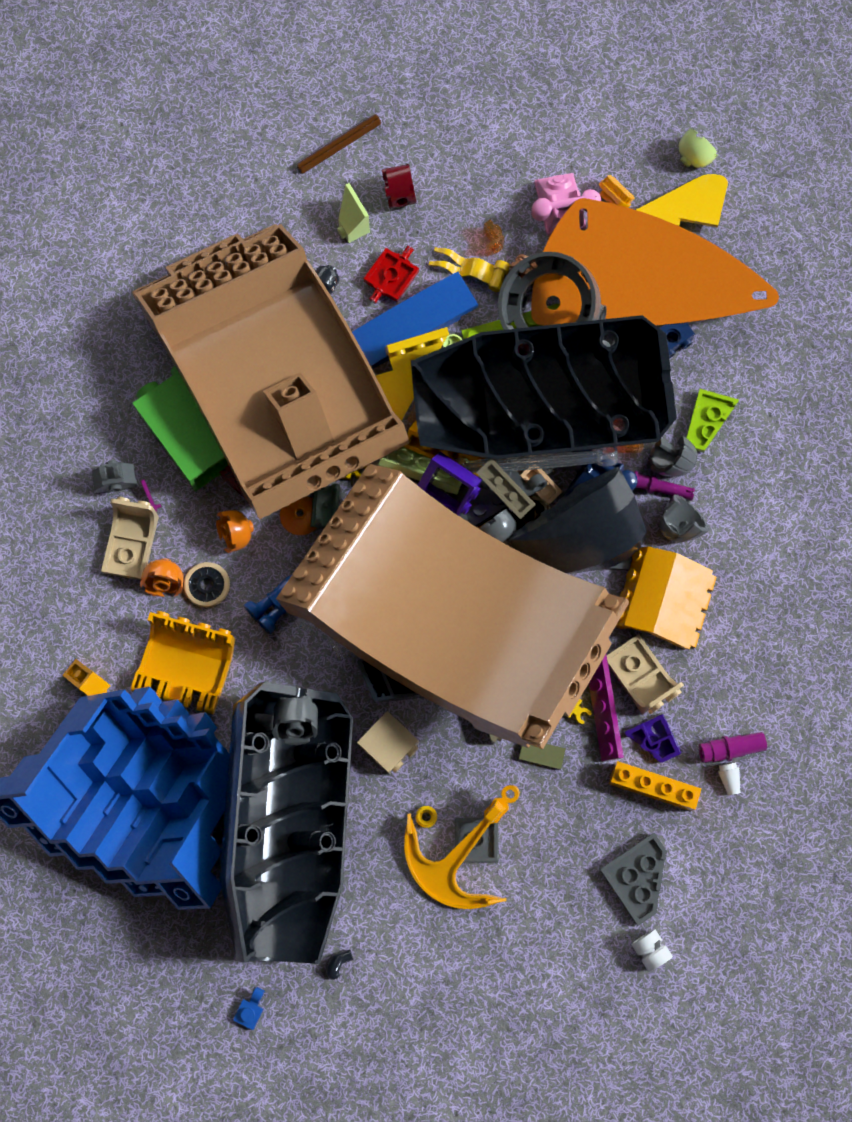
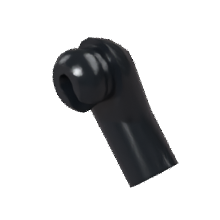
M351 950L331 956L326 966V974L331 980H335L340 976L339 970L343 963L353 960Z

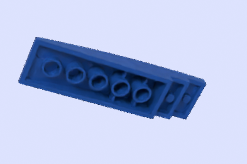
M456 272L382 313L352 333L369 365L374 369L389 361L385 346L448 327L459 321L461 316L478 308V303L459 272Z

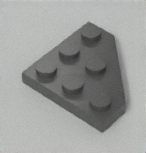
M652 833L599 869L637 926L657 913V903L667 850L655 833Z

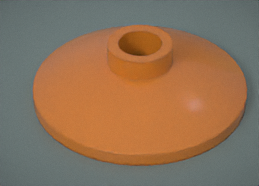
M306 496L291 503L289 506L281 508L280 520L288 532L294 535H306L316 529L315 527H310L313 498ZM302 510L304 512L303 516H297V511Z

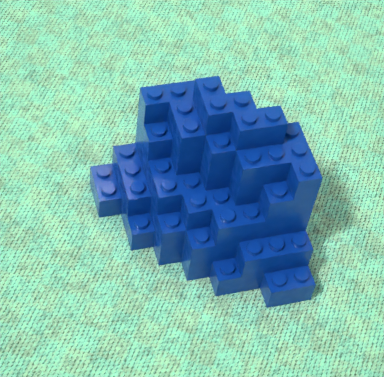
M151 687L135 689L131 695L123 689L80 697L41 752L37 755L24 756L10 776L0 777V820L7 828L23 827L49 857L65 856L77 870L93 869L106 884L122 883L133 897L166 895L178 910L211 908L221 890V885L216 876L210 871L221 854L222 849L210 834L225 811L229 753L215 737L214 732L217 726L206 712L190 715L178 699L162 702Z

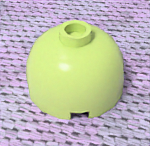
M689 128L679 142V152L682 156L680 160L687 167H690V165L696 168L706 167L718 156L716 154L717 151L707 139L697 137L698 132Z

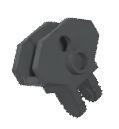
M113 460L92 470L95 492H119L138 486L135 479L134 464Z

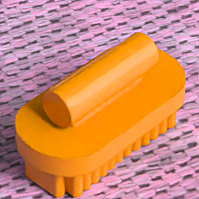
M607 175L599 183L602 189L599 194L606 202L628 208L631 206V202L635 199L634 195L628 192L616 178Z

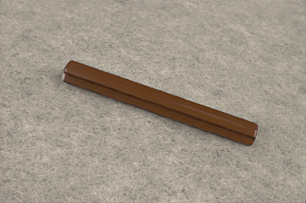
M372 115L298 162L297 168L299 172L304 174L379 126L381 120L378 115Z

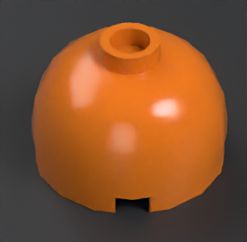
M226 510L217 513V516H220V520L216 521L217 533L220 541L223 538L227 545V548H224L227 553H231L248 545L251 539V532L254 531L252 521L248 520L242 512L237 510Z
M167 558L151 561L143 569L140 586H144L145 592L153 596L165 597L162 593L165 592L175 593V597L182 592L184 575L177 564Z

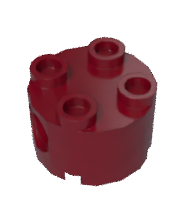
M406 164L382 169L389 209L417 204L410 165Z

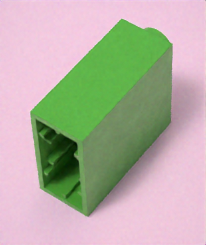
M174 366L171 369L170 373L172 376L159 385L156 381L144 385L136 394L138 399L132 404L142 421L196 492L220 475L219 472L228 466V463L187 386Z

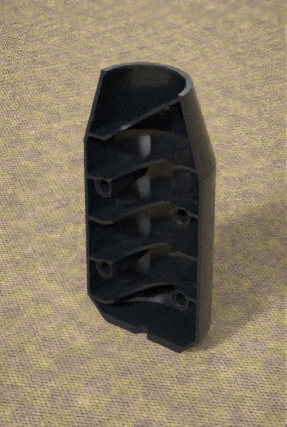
M639 315L480 332L411 361V372L420 446L497 460L658 442L677 419L673 382L670 376L671 366L667 335L646 317ZM603 340L609 342L610 347L605 346ZM518 350H525L527 352V355H520L518 353ZM613 425L617 426L621 431L615 430ZM527 434L535 435L538 439L531 440Z
M261 682L233 705L219 880L235 957L238 962L277 961L320 964L343 887L353 717L337 693ZM281 697H310L318 709L317 736L315 738L314 736L311 737L310 742L301 745H289L285 743L284 739H275L272 733L273 708L277 704V699Z

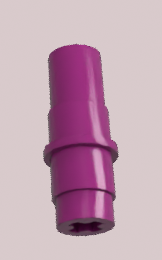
M763 732L732 737L725 735L721 739L711 740L698 745L699 756L703 763L722 760L729 762L733 758L767 750V741Z

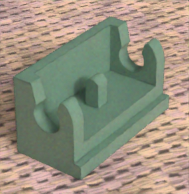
M334 483L332 486H326L313 492L310 527L324 529L339 507L340 484Z

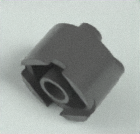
M281 697L277 699V704L273 708L272 733L275 739H284L285 743L289 745H301L310 742L311 737L314 736L315 738L317 736L318 709L310 697Z

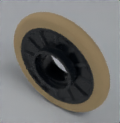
M211 562L195 565L188 571L184 579L185 595L193 604L199 607L218 605L226 598L230 588L227 572L221 566ZM209 579L213 585L209 590H203L201 588L202 581Z

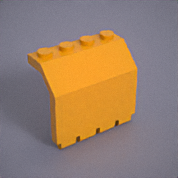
M649 546L640 547L632 555L630 570L626 575V583L620 594V597L628 599L629 604L615 627L619 629L632 628L648 632L683 649L696 648L700 634L695 632V630L701 631L706 614L702 613L701 610L707 611L711 594L707 593V590L713 591L717 577L712 575L713 570L678 553Z

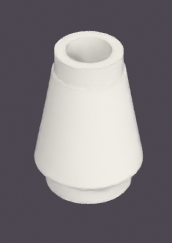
M736 762L719 765L718 773L727 791V795L740 793L739 767H737Z

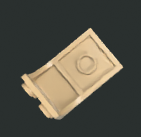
M117 497V499H111L110 501L113 507V522L101 572L141 580L143 569L148 565L159 516L154 508L150 506L149 502L138 501V503L130 502L127 498Z
M640 634L607 655L608 666L642 715L646 712H649L651 715L664 705V700L668 703L682 693L680 689L684 686L683 683H676L667 674Z

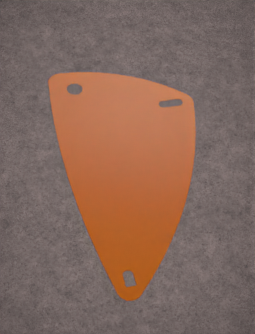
M587 198L576 200L556 225L543 252H558L571 256L592 273L599 287L601 304L606 305L607 308L605 319L643 315L654 325L686 323L769 308L777 304L779 300V294L775 288L744 263L715 244L661 218L608 202ZM582 208L587 210L588 228L584 231L580 229L579 211ZM547 274L534 281L531 317L535 323L545 326L577 321L581 312L582 301L579 289L571 279L566 276ZM755 291H766L767 299L756 300L753 299L752 294ZM550 296H556L560 300V306L555 310L549 309L546 305V300Z

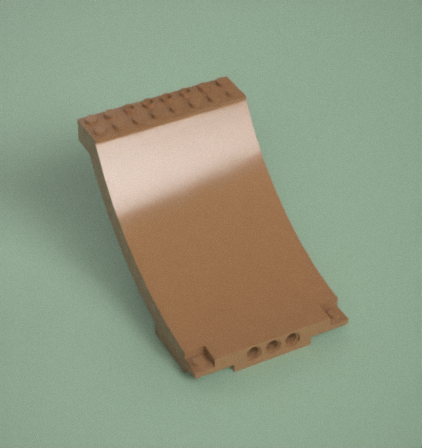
M274 224L244 239L238 233L165 267L168 275L132 292L144 316L187 386L245 499L259 520L410 443L403 422L392 411L371 366L347 322L307 260L304 248L281 224Z
M368 464L276 598L288 614L310 621L359 658L424 698L470 721L475 729L527 748L532 745L540 749H544L562 716H570L612 643L609 640V636L629 604L628 599L609 594L605 587L566 574L511 548L453 513L407 478L401 471Z

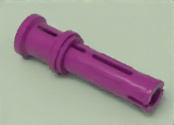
M634 471L638 479L636 485L638 489L646 490L650 494L658 492L671 496L679 495L689 501L693 500L695 488L658 480L655 475L650 477Z

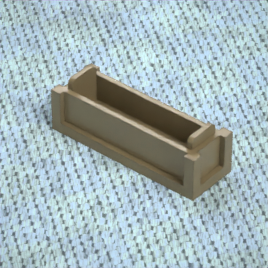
M488 459L476 471L481 479L520 519L536 505L494 459Z

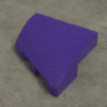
M664 714L625 731L626 736L633 739L640 747L652 754L661 763L682 754ZM652 726L658 734L652 732Z

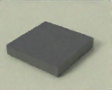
M455 818V847L484 818ZM498 823L489 825L463 862L499 863Z

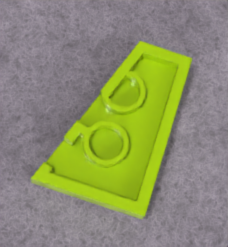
M699 389L686 436L698 452L704 453L739 402V399Z

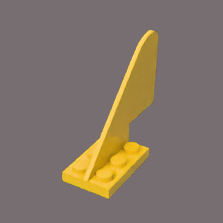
M703 175L636 210L678 226L680 221L717 228L728 181L722 175Z
M447 327L384 347L386 355L389 356L392 371L376 375V378L392 411L401 421L414 399L411 361L441 349L447 336H449Z

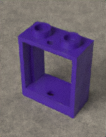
M439 452L431 459L417 486L453 513L460 516L461 514L466 515L472 504L469 502L479 494L481 488L478 486L482 479L442 452ZM440 468L469 487L461 503L432 484Z

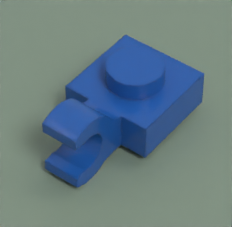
M257 987L250 1001L243 999L233 1021L254 1030L264 1008L258 1005L265 990Z

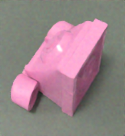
M573 173L537 179L534 181L538 199L532 205L531 215L537 221H544L546 234L551 236L560 219L576 200L587 198L601 201V197L597 191L591 189L585 190L582 196H580ZM585 208L579 211L581 230L586 229L584 211L587 212Z

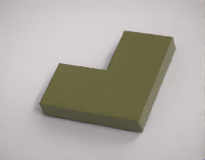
M546 744L544 749L532 745L529 748L522 746L518 760L561 770L566 748Z

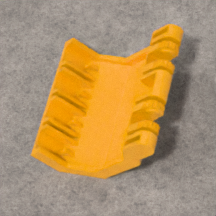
M157 611V613L150 612L147 619L151 624L149 640L141 664L135 673L131 691L133 692L138 688L152 687L153 681L156 680L160 682L156 691L160 700L162 697L163 701L178 699L182 704L184 701V707L191 705L194 692H198L201 695L197 703V710L202 711L204 708V712L214 715L232 661L235 638L231 635V631L219 628L218 631L212 630L210 625L198 622V625L191 624L189 619L179 616L177 619L169 617L168 613Z

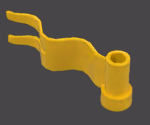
M437 247L434 248L435 252L449 256L461 268L446 261H429L428 264L429 266L443 267L452 274L459 272L461 277H475L482 282L488 283L489 289L494 292H500L504 278L508 275L510 264L502 260H497L495 265L480 258H463L450 249Z

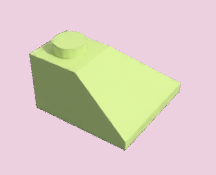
M350 183L345 185L339 214V227L337 228L341 238H346L348 243L370 233L369 215Z

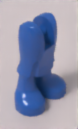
M292 575L286 577L273 591L267 593L266 597L260 602L248 601L243 605L255 621L258 620L259 625L269 634L273 633L276 629L275 623L281 615L286 614V610L276 598ZM273 605L274 609L261 617Z

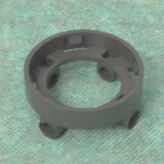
M558 252L536 253L520 261L508 273L499 292L498 314L504 330L514 329L510 325L512 322L515 323L517 328L528 327L522 315V311L525 310L527 305V294L525 292L532 282L547 274L566 276L579 289L582 306L576 322L606 318L607 308L606 305L601 304L599 287L592 273L573 257ZM535 262L538 267L529 271L521 279L519 273H523L526 269L531 267L530 264Z

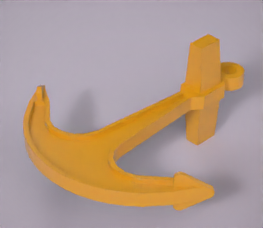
M511 784L505 786L501 793L502 797H496L484 811V819L445 858L439 861L428 860L422 855L411 813L407 815L404 843L407 865L415 881L429 896L442 904L459 909L482 908L506 901V898L488 894H469L462 891L456 882V873L489 825L498 823L509 810V803H513L519 798L520 792L517 786ZM512 790L514 797H508L507 791Z

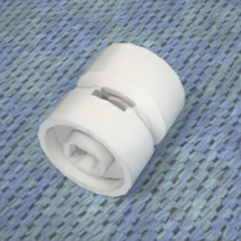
M656 929L649 931L631 944L637 955L643 956L642 963L648 972L655 970L673 957L667 946L661 945L662 939Z

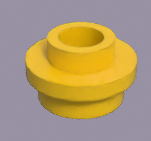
M422 806L417 810L416 822L423 828H430L436 823L437 813L434 808ZM424 813L430 814L431 818L429 821L422 819Z

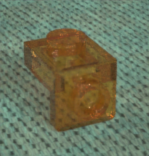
M490 219L484 223L483 232L491 241L486 245L485 253L487 256L491 253L497 254L503 249L505 239L499 225L494 224Z

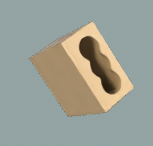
M388 711L357 742L358 746L388 774L392 771L396 773L404 765L402 760L407 755L412 757L419 749L417 747L419 740Z

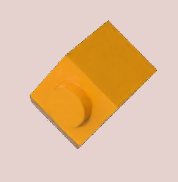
M77 659L73 661L62 675L88 696L106 693L111 686Z

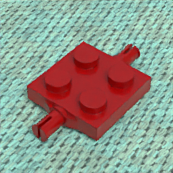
M407 245L402 254L394 253L388 248L384 249L363 278L364 282L375 290L369 298L371 302L376 304L381 295L387 296L395 302L399 301L419 273V268L408 260L414 251L412 247Z

